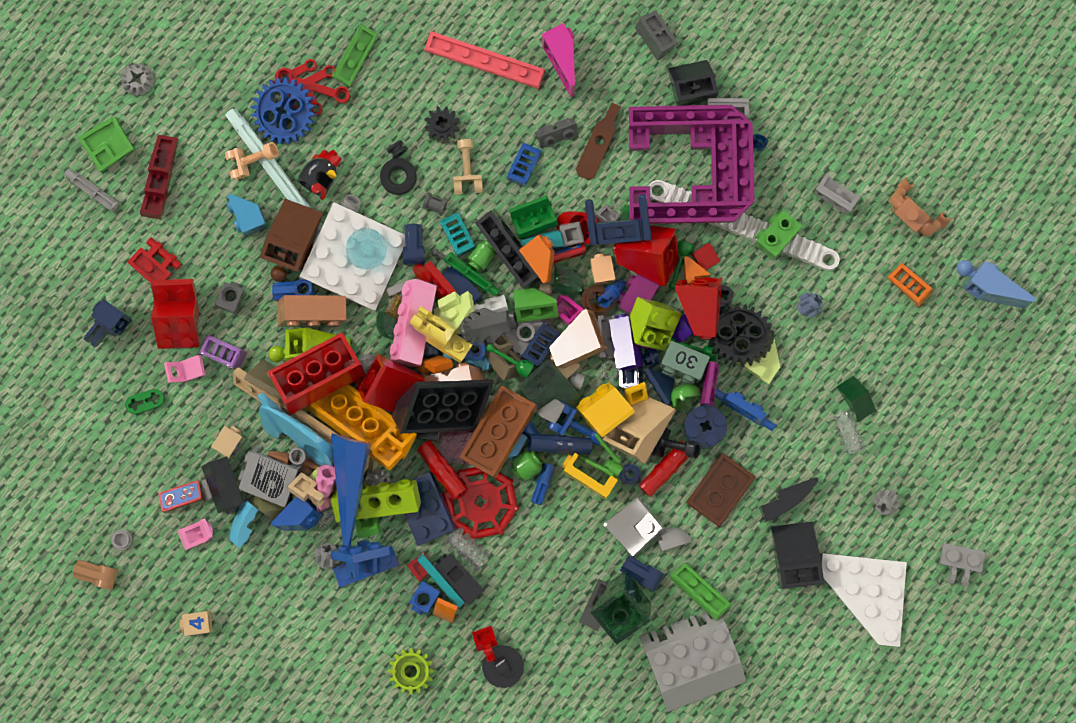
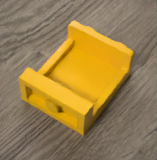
M578 454L568 455L562 466L565 468L563 473L606 500L618 480L610 476L603 486L573 467L578 459Z

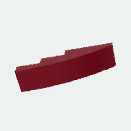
M159 134L157 136L148 166L149 174L144 188L145 196L140 209V215L143 217L161 219L178 145V138Z

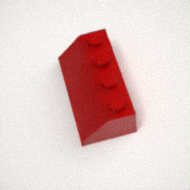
M342 332L267 372L290 415L365 376L361 363Z

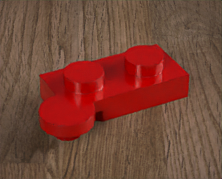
M431 261L424 266L417 264L413 267V272L418 279L437 286L435 296L439 300L456 292Z

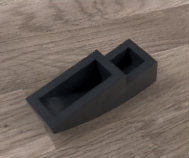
M815 477L776 491L778 500L759 506L764 523L781 516L800 503L817 484L818 478Z

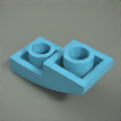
M244 500V504L238 509L230 531L229 540L239 548L248 541L252 530L247 525L254 520L258 511L247 500Z

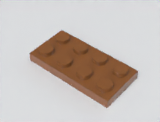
M501 385L459 458L496 479L538 406Z

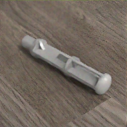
M71 169L66 170L64 175L70 179L72 184L83 190L111 212L117 210L119 207L118 201L103 192L81 174L75 173Z

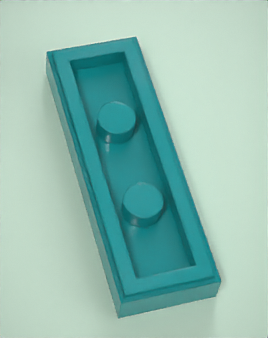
M423 553L419 555L417 561L453 603L460 608L465 603L464 600Z

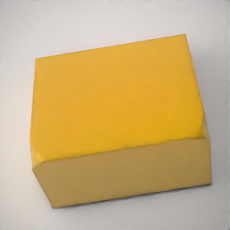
M645 382L625 389L624 398L630 406L648 399Z

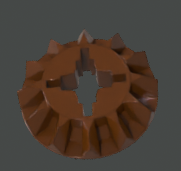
M593 285L585 289L580 300L582 308L594 311L596 318L598 316H606L613 306L612 302L607 308L598 305L596 309L595 304L590 302L595 299V296L598 301L599 296L605 292L606 288L599 285Z

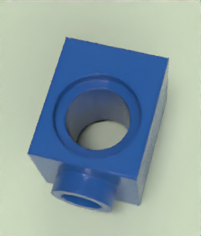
M422 581L409 602L413 605L411 609L420 615L423 612L428 614L441 592ZM422 593H426L430 597L429 603L425 606L421 605L418 601Z

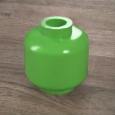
M524 450L512 460L514 467L512 472L518 479L522 478L529 481L542 471L543 460L537 452Z

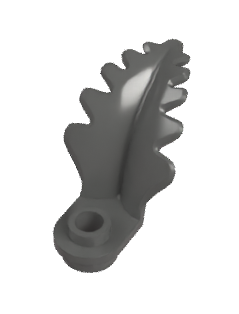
M482 308L480 309V316L472 312L470 314L471 319L468 317L464 318L465 321H462L461 333L466 342L470 341V344L477 340V344L481 345L485 338L488 344H493L502 333L512 331L518 327L517 317L514 311L506 310L498 313Z

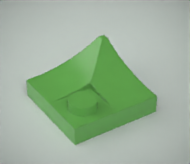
M116 117L97 125L78 137L100 172H104L136 150Z

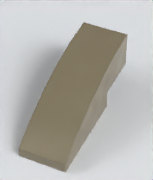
M502 333L492 344L494 348L518 362L521 361L511 351L514 344ZM485 338L484 341H485V347H486V346L488 345V342H487V340H486V338ZM485 351V356L504 381L519 376L516 365L493 352Z

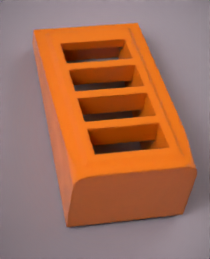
M903 263L887 277L918 307L933 293V288ZM904 271L906 274L898 281L896 278ZM910 277L912 280L904 286L903 283ZM917 283L918 286L911 292L909 289ZM923 289L924 292L917 297L916 294Z

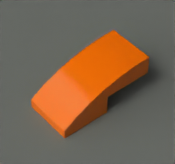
M435 355L422 359L421 366L415 368L424 374L429 372L437 374L453 368V363L447 357Z
M438 598L433 615L453 623L458 606Z

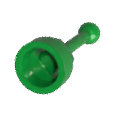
M679 240L677 246L680 259L673 280L669 283L671 290L675 289L683 259L691 255L694 244Z
M674 338L670 340V342H676L709 356L708 361L715 362L718 353L712 354L713 347H708L707 345L702 349L677 342Z
M492 344L486 346L488 352H493L513 363L517 367V372L524 378H527L534 363L528 360L518 362L495 349Z

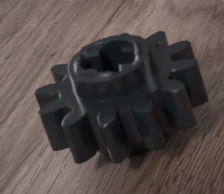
M437 106V113L429 111L431 118L424 119L429 124L424 128L425 131H431L429 133L430 139L436 136L437 143L440 142L441 138H444V141L448 143V137L450 136L455 139L454 131H460V127L456 125L460 123V119L454 118L456 116L455 111L449 114L447 106L444 108V111H441L440 107ZM440 121H444V128H440Z

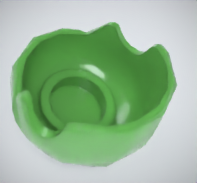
M689 383L677 386L671 392L672 408L681 410L692 407L695 398L701 401V389L697 385Z

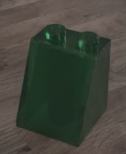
M624 571L608 582L590 613L617 645L651 621V602L628 573Z

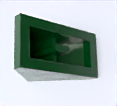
M855 376L836 386L858 422L876 411L869 391Z

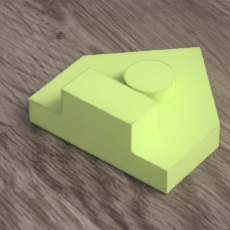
M469 291L460 296L453 292L438 300L439 307L433 309L434 315L456 329L455 333L459 335L462 330V321H465V317H471L470 314L475 310L472 294Z
M775 339L771 345L770 352H767L766 358L761 357L759 363L753 360L752 366L745 362L744 367H742L768 385L780 368Z

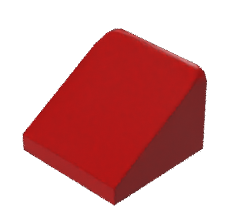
M707 243L692 254L695 262L706 271L720 262L710 243Z

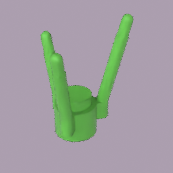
M595 433L597 440L613 459L610 460L608 458L603 465H600L583 455H578V458L609 477L613 476L616 478L623 469V466L619 464L622 459L615 455L599 434Z

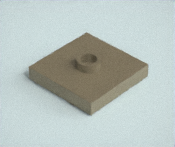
M261 360L246 373L244 379L274 397L281 399L267 373L275 368V366Z

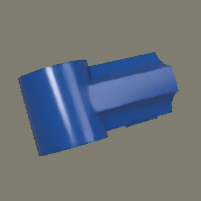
M306 279L273 283V300L278 301L284 295H302L300 294V289L303 286H309V291L304 295H315V288Z

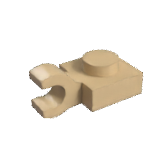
M302 472L288 486V491L303 502L309 498L319 508L326 502L323 499L325 495L316 490L318 483Z

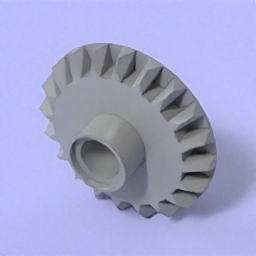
M548 319L518 322V327L503 333L514 344L511 351L520 360H524L521 358V355L542 323L551 327ZM523 329H529L532 334L529 338L525 339L520 336V332ZM545 330L542 332L543 335L552 339L551 334H549ZM539 337L538 341L548 346L549 343ZM536 344L534 345V348L542 353L544 352L543 348ZM530 351V353H529L530 355H532L533 357H535V358H537V359L540 357L539 355H537L536 353H534V352H532V351Z

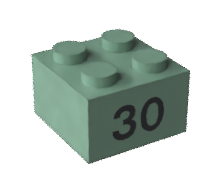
M671 341L659 369L663 370L662 373L668 377L673 378L675 375L682 378L681 382L698 384L710 357Z

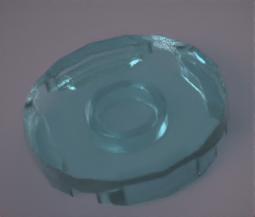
M361 228L353 232L346 243V255L349 261L360 269H373L379 266L387 253V244L384 237L378 231L371 228Z

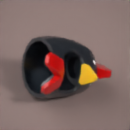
M323 150L319 155L315 154L312 160L302 169L298 182L310 192L318 195L321 200H324L337 176L336 167L341 162V157L337 155L335 150L330 152Z

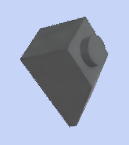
M598 579L579 622L598 631L607 614L617 587Z

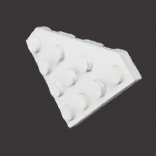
M822 554L821 562L824 580L867 630L878 645L900 647L907 562Z

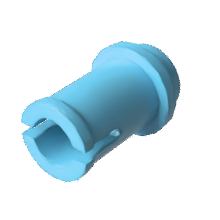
M467 357L465 359V363L481 368L483 372L485 370L489 371L491 368L487 357H483L478 361H472Z

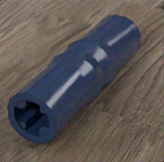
M530 433L527 447L528 451L590 455L592 452V439L568 435Z

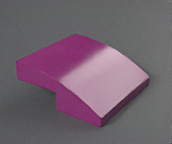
M708 362L706 365L700 406H714L720 367L716 362Z

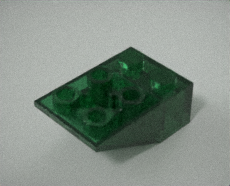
M549 359L517 386V389L526 399L538 406L537 411L554 399L574 408L582 400L578 392ZM578 410L572 419L577 420L581 416ZM561 412L556 422L562 424L567 414Z

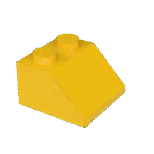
M609 382L600 385L595 393L583 398L579 405L575 407L588 426L601 437H604L635 413L630 404Z

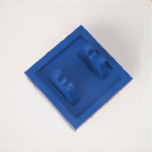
M361 540L354 546L340 545L338 550L331 551L333 560L346 562L349 577L356 579L359 578V562L365 561L367 573L376 574L377 558L390 555L389 546L381 545L380 542L370 543L369 540Z

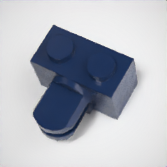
M103 299L101 302L96 303L92 309L93 313L91 316L95 318V323L85 335L84 340L87 343L91 342L93 347H97L108 332L115 337L116 335L120 336L132 319Z

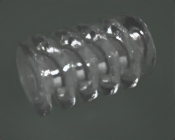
M852 409L834 415L830 419V422H837L833 429L840 430L836 436L844 438L839 444L847 445L842 450L843 453H850V455L869 448V445H862L866 438L859 437L863 432L862 429H855L860 423L852 422L856 417V414H849Z
M461 527L454 530L445 539L442 546L449 543L448 551L456 549L455 557L462 554L461 562L463 563L468 560L467 568L474 565V573L485 563L489 551L487 549L482 551L483 546L481 544L476 545V539L469 540V533L463 535L464 529Z

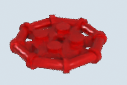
M476 467L458 469V477L464 480L468 491L457 499L461 509L459 514L455 515L451 495L447 490L442 492L456 529L470 537L472 541L498 534L503 535V531L515 513L519 511L513 486L514 480L499 472L496 480L501 482L502 485L496 487L487 481L488 474ZM483 474V479L479 481L469 482L467 479L469 476ZM504 488L506 489L509 505L502 504L500 491ZM478 496H482V499L487 500L482 508L474 503V501L478 500ZM501 508L508 509L498 524L495 517ZM465 516L474 522L473 529L459 521V519ZM491 521L495 526L477 530L478 524Z

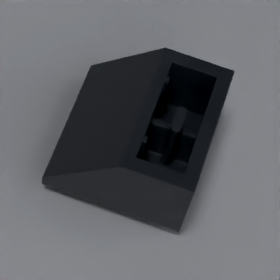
M708 60L668 68L676 106H687L706 102L708 98H717L716 80Z

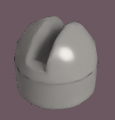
M581 373L572 374L569 384L572 388L581 391L586 375Z
M294 448L289 453V459L293 464L299 465L306 461L307 453L303 448ZM300 451H301V452H302V455H301V457H300V459H299V461H298V460H296V459H297V457L299 456Z

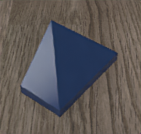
M645 369L643 373L663 404L669 405L675 379L656 370Z

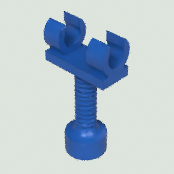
M561 401L565 405L562 412L567 415L562 424L550 421L548 428L564 435L569 426L590 437L592 443L599 446L600 442L595 437L596 432L572 419L577 410Z

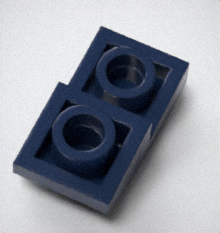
M452 266L442 273L459 296L469 291L472 294L473 303L482 298L473 284Z

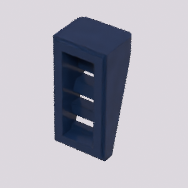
M542 323L521 355V358L534 363V366L539 369L550 352L549 347L557 340L561 333ZM545 330L554 337L550 339L543 335L542 332ZM539 337L549 343L548 346L538 341ZM536 344L543 348L544 352L542 353L534 348V345ZM530 351L539 355L540 358L537 359L530 355Z

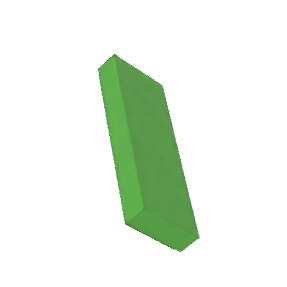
M360 24L331 77L350 87L378 34Z
M686 563L681 565L670 576V579L716 621L732 605Z

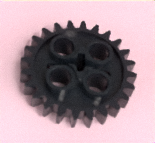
M736 304L735 309L728 305L727 311L720 308L718 332L712 339H706L709 340L708 347H713L712 354L719 353L718 360L723 357L726 358L725 364L733 361V367L736 366L737 362H740L742 367H744L745 362L752 366L753 360L759 363L761 357L766 358L767 352H770L774 340L772 338L774 331L771 330L772 323H767L768 317L761 318L762 311L755 313L754 306L747 310V304L743 306V309L738 304ZM734 321H740L742 324H737ZM751 333H756L758 336H753ZM737 347H744L745 350H740Z

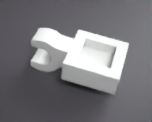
M504 295L485 299V304L474 305V313L480 312L482 308L498 313L508 310Z

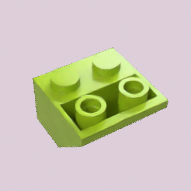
M637 297L630 314L634 342L638 345L666 351L682 313L667 304Z

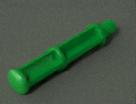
M452 252L447 254L444 260L445 263H448L485 292H489L496 297L500 290L494 286L492 281H489Z

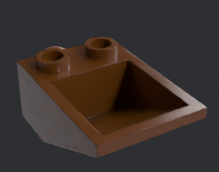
M284 199L268 232L259 257L277 264L270 272L271 278L274 281L281 282L285 280L287 276L285 267L297 272L303 270L310 255L323 212ZM281 247L282 252H278L277 254L276 248ZM296 254H299V255H298V258H297V261H296V260H295V255H296Z

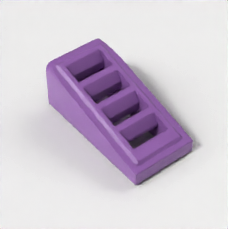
M208 334L199 352L235 370L241 367L247 354L246 351ZM212 342H215L216 344L211 354L208 353ZM220 345H222L223 347L220 351V354L218 357H216L215 355ZM228 348H229V349H231V350H230V352H229V354H228V357H227V359H226V361H225V360H223V358H224V356H225V354H226V352H227V350H228Z

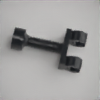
M665 428L651 455L663 458L667 447L684 451L687 457L696 459L700 455L701 444L696 441H689L685 444L669 440L671 430Z

